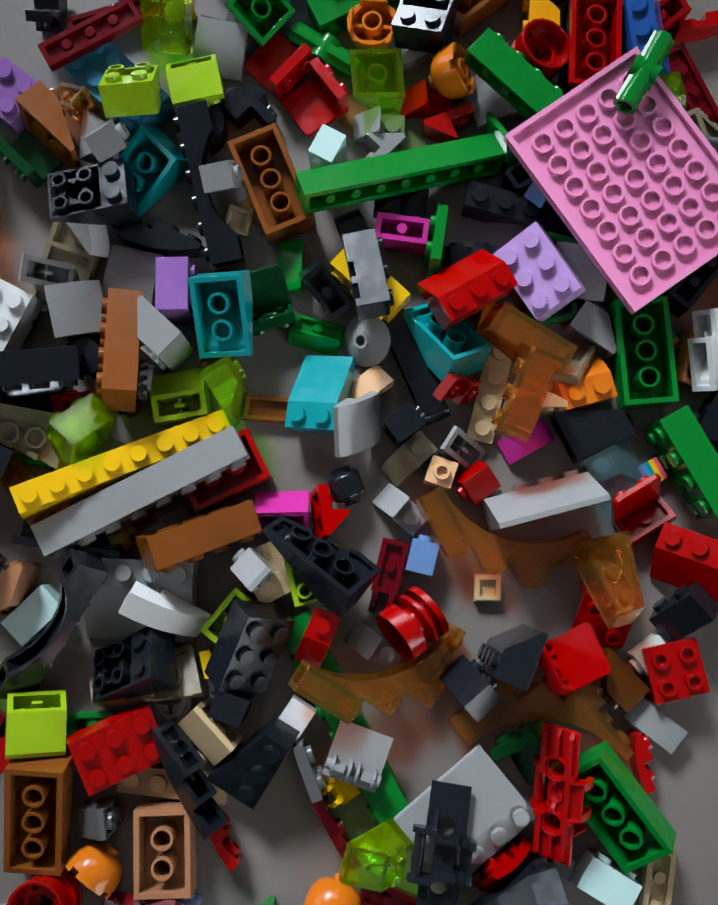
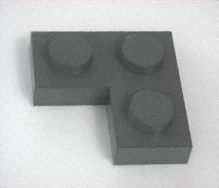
M304 739L293 743L292 751L313 804L323 800V790L326 789L325 782L327 778L325 774H322V765L317 766L316 756L312 746H306Z

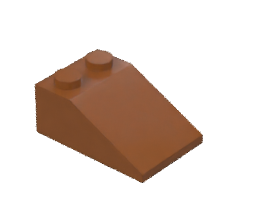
M39 80L15 98L26 129L68 169L81 167L65 120L66 114L59 102L61 98L52 87L47 88Z

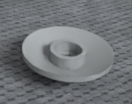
M357 317L349 322L344 331L343 346L348 357L356 358V365L362 367L375 366L387 356L391 345V336L383 320L370 318L358 321ZM361 336H363L365 339V343L363 345H361L360 342Z

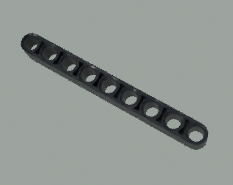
M358 208L334 218L342 241V234L368 229ZM403 308L389 323L384 319L382 320L390 332V349L415 405L417 404L426 416L424 418L425 426H428L451 416L446 401H439L432 395L439 385L433 372L427 367L403 316V311L405 310Z

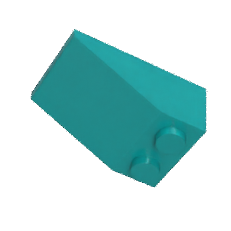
M145 124L139 126L119 157L124 158L134 175L139 218L180 181L186 169L189 168L187 158H183L180 148L159 127Z
M250 271L204 273L189 277L188 282L200 359L251 356L253 354V295Z
M427 303L403 311V316L427 367L441 382L448 373L470 375L483 370L492 346L465 319L443 331Z
M306 355L288 399L285 427L301 433L334 435L333 406L346 398H351L356 358L348 356Z

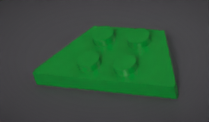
M437 202L435 216L431 215L428 241L423 265L428 266L426 279L439 272L448 215V203Z

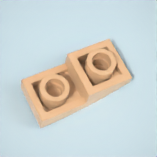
M372 366L352 383L351 398L358 399L369 391L380 392L381 395L393 387L394 380L380 366Z

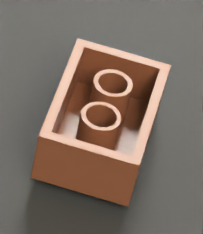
M181 801L141 802L133 811L134 900L191 898L197 887L196 827Z

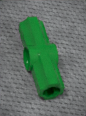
M300 21L295 23L290 29L288 42L298 49L305 43L312 49L313 59L318 57L324 65L328 64L332 70L350 81L357 77L363 64V59L341 47L340 42L329 33L321 35Z
M665 30L653 31L641 54L637 55L625 76L626 80L615 96L613 104L616 106V110L623 114H634L646 91L650 90L663 68L661 65L673 47L675 41L670 33Z

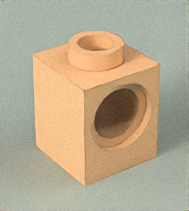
M432 455L423 483L445 491L450 490L459 463Z

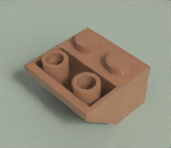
M15 560L3 567L4 571L0 573V616L10 614L34 592L42 568L40 562L25 560L19 563L18 560Z

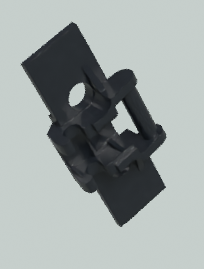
M432 780L426 825L413 824L412 831L415 832L412 860L410 873L406 875V881L418 884L416 905H457L460 882L464 883L467 887H472L473 875L470 873L472 853H476L477 841L466 836L471 786ZM450 817L454 820L455 828L452 832L444 833L439 829L438 823L441 818ZM427 835L436 837L431 873L422 871ZM440 881L447 883L448 887L444 893L437 894L431 889V885L434 882Z

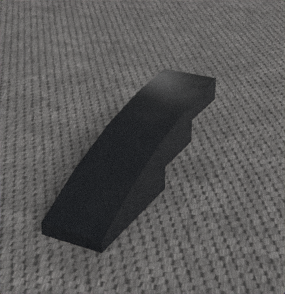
M172 719L153 730L151 735L178 798L205 841L229 820L213 799L217 791L202 771V768L206 765L205 761L175 719Z

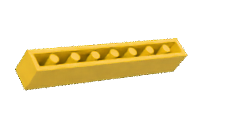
M221 409L9 487L19 514L23 519L108 488L230 427L224 410Z

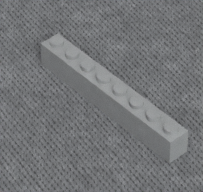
M232 425L30 527L44 557L55 556L56 559L68 555L71 550L70 548L78 544L86 546L96 541V535L104 531L106 534L120 529L122 527L121 523L128 519L135 521L146 516V510L154 506L159 509L172 502L171 498L180 493L182 496L194 492L197 490L196 485L204 481L208 484L222 477L221 473L228 469L235 471L247 464L245 460L251 457L237 429Z

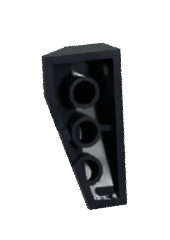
M280 516L263 529V533L315 598L339 618L358 602L381 571L380 567L362 553L351 549L350 552L336 546V541L331 538L325 541L313 535L311 529L284 516Z
M542 857L531 861V865L523 867L470 905H569L554 860Z

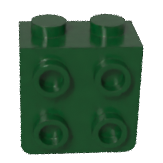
M27 129L10 145L0 136V159L6 165L11 162L16 167L13 172L24 183L29 180L37 189L47 180V174L55 173L63 165Z
M279 264L250 271L253 295V336L262 335L268 329L275 327L278 329L287 328L293 322H296L295 311L282 267Z
M544 717L532 723L527 721L512 732L505 731L494 739L496 743L489 750L494 761L510 755L529 785H534L535 764L533 763V755L540 754L542 723L544 721L547 722Z

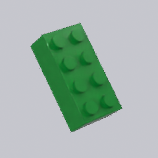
M668 296L655 298L632 315L621 300H614L608 306L607 313L610 316L617 350L612 356L614 384L618 394L616 397L617 409L668 407L679 402Z
M686 405L643 428L645 439L651 447L656 449L660 462L673 478L672 484L678 493H682L687 501L686 508L693 517H696L697 520L718 517V454L693 412Z
M605 740L581 753L578 779H586L588 776L594 778L593 788L584 794L583 809L585 806L592 808L591 818L586 823L625 874L672 854L676 838L675 830L609 743Z

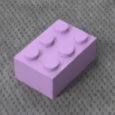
M536 221L493 254L505 261L519 284L515 290L538 321H545L587 290L545 229Z

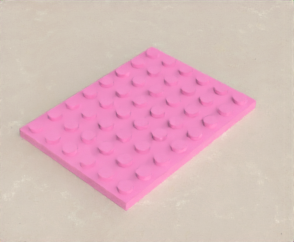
M637 46L520 124L503 138L506 145L631 315L718 255V153L659 75L650 90L646 91L634 114H623L616 110V106L613 104L615 96L626 80L625 76L637 55L641 54Z

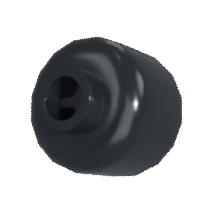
M348 465L330 472L331 477L327 479V484L333 501L335 503L344 502L345 507L360 502L359 496L365 492V487L359 471L354 468L351 469Z

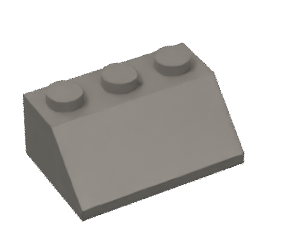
M142 295L137 298V337L144 344L141 349L162 370L165 371L169 368L172 372H176L195 352L194 348L181 331Z

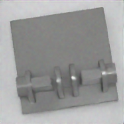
M341 719L322 774L375 793L376 788L379 787L381 774L394 738Z

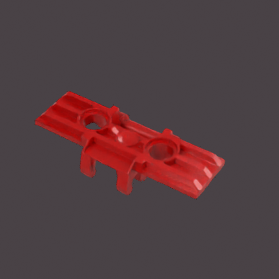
M544 721L542 723L540 754L533 755L535 776L530 806L534 808L535 825L532 852L570 867L574 823L581 824L591 818L592 808L585 806L583 809L585 792L591 790L594 786V778L588 776L586 779H578L582 733ZM546 776H547V777L549 778V781H548V790H547V798H544V796H545V783H546ZM550 814L558 818L560 828H555L550 824Z

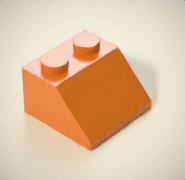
M597 352L579 385L552 381V372L559 361L545 365L553 394L568 401V407L563 411H576L610 402L618 396L611 371Z

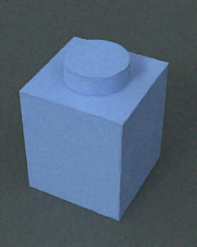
M419 534L418 539L412 538L405 570L429 576L433 575L440 545L434 543L435 538Z

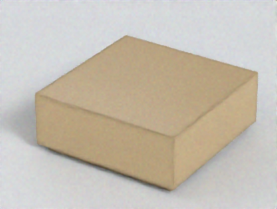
M229 204L225 222L237 234L248 237L255 212Z
M473 574V601L501 602V574Z

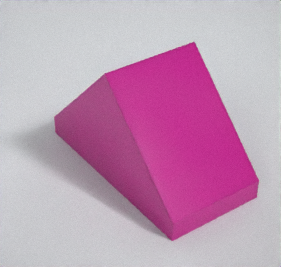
M541 417L496 442L508 465H511L555 439Z

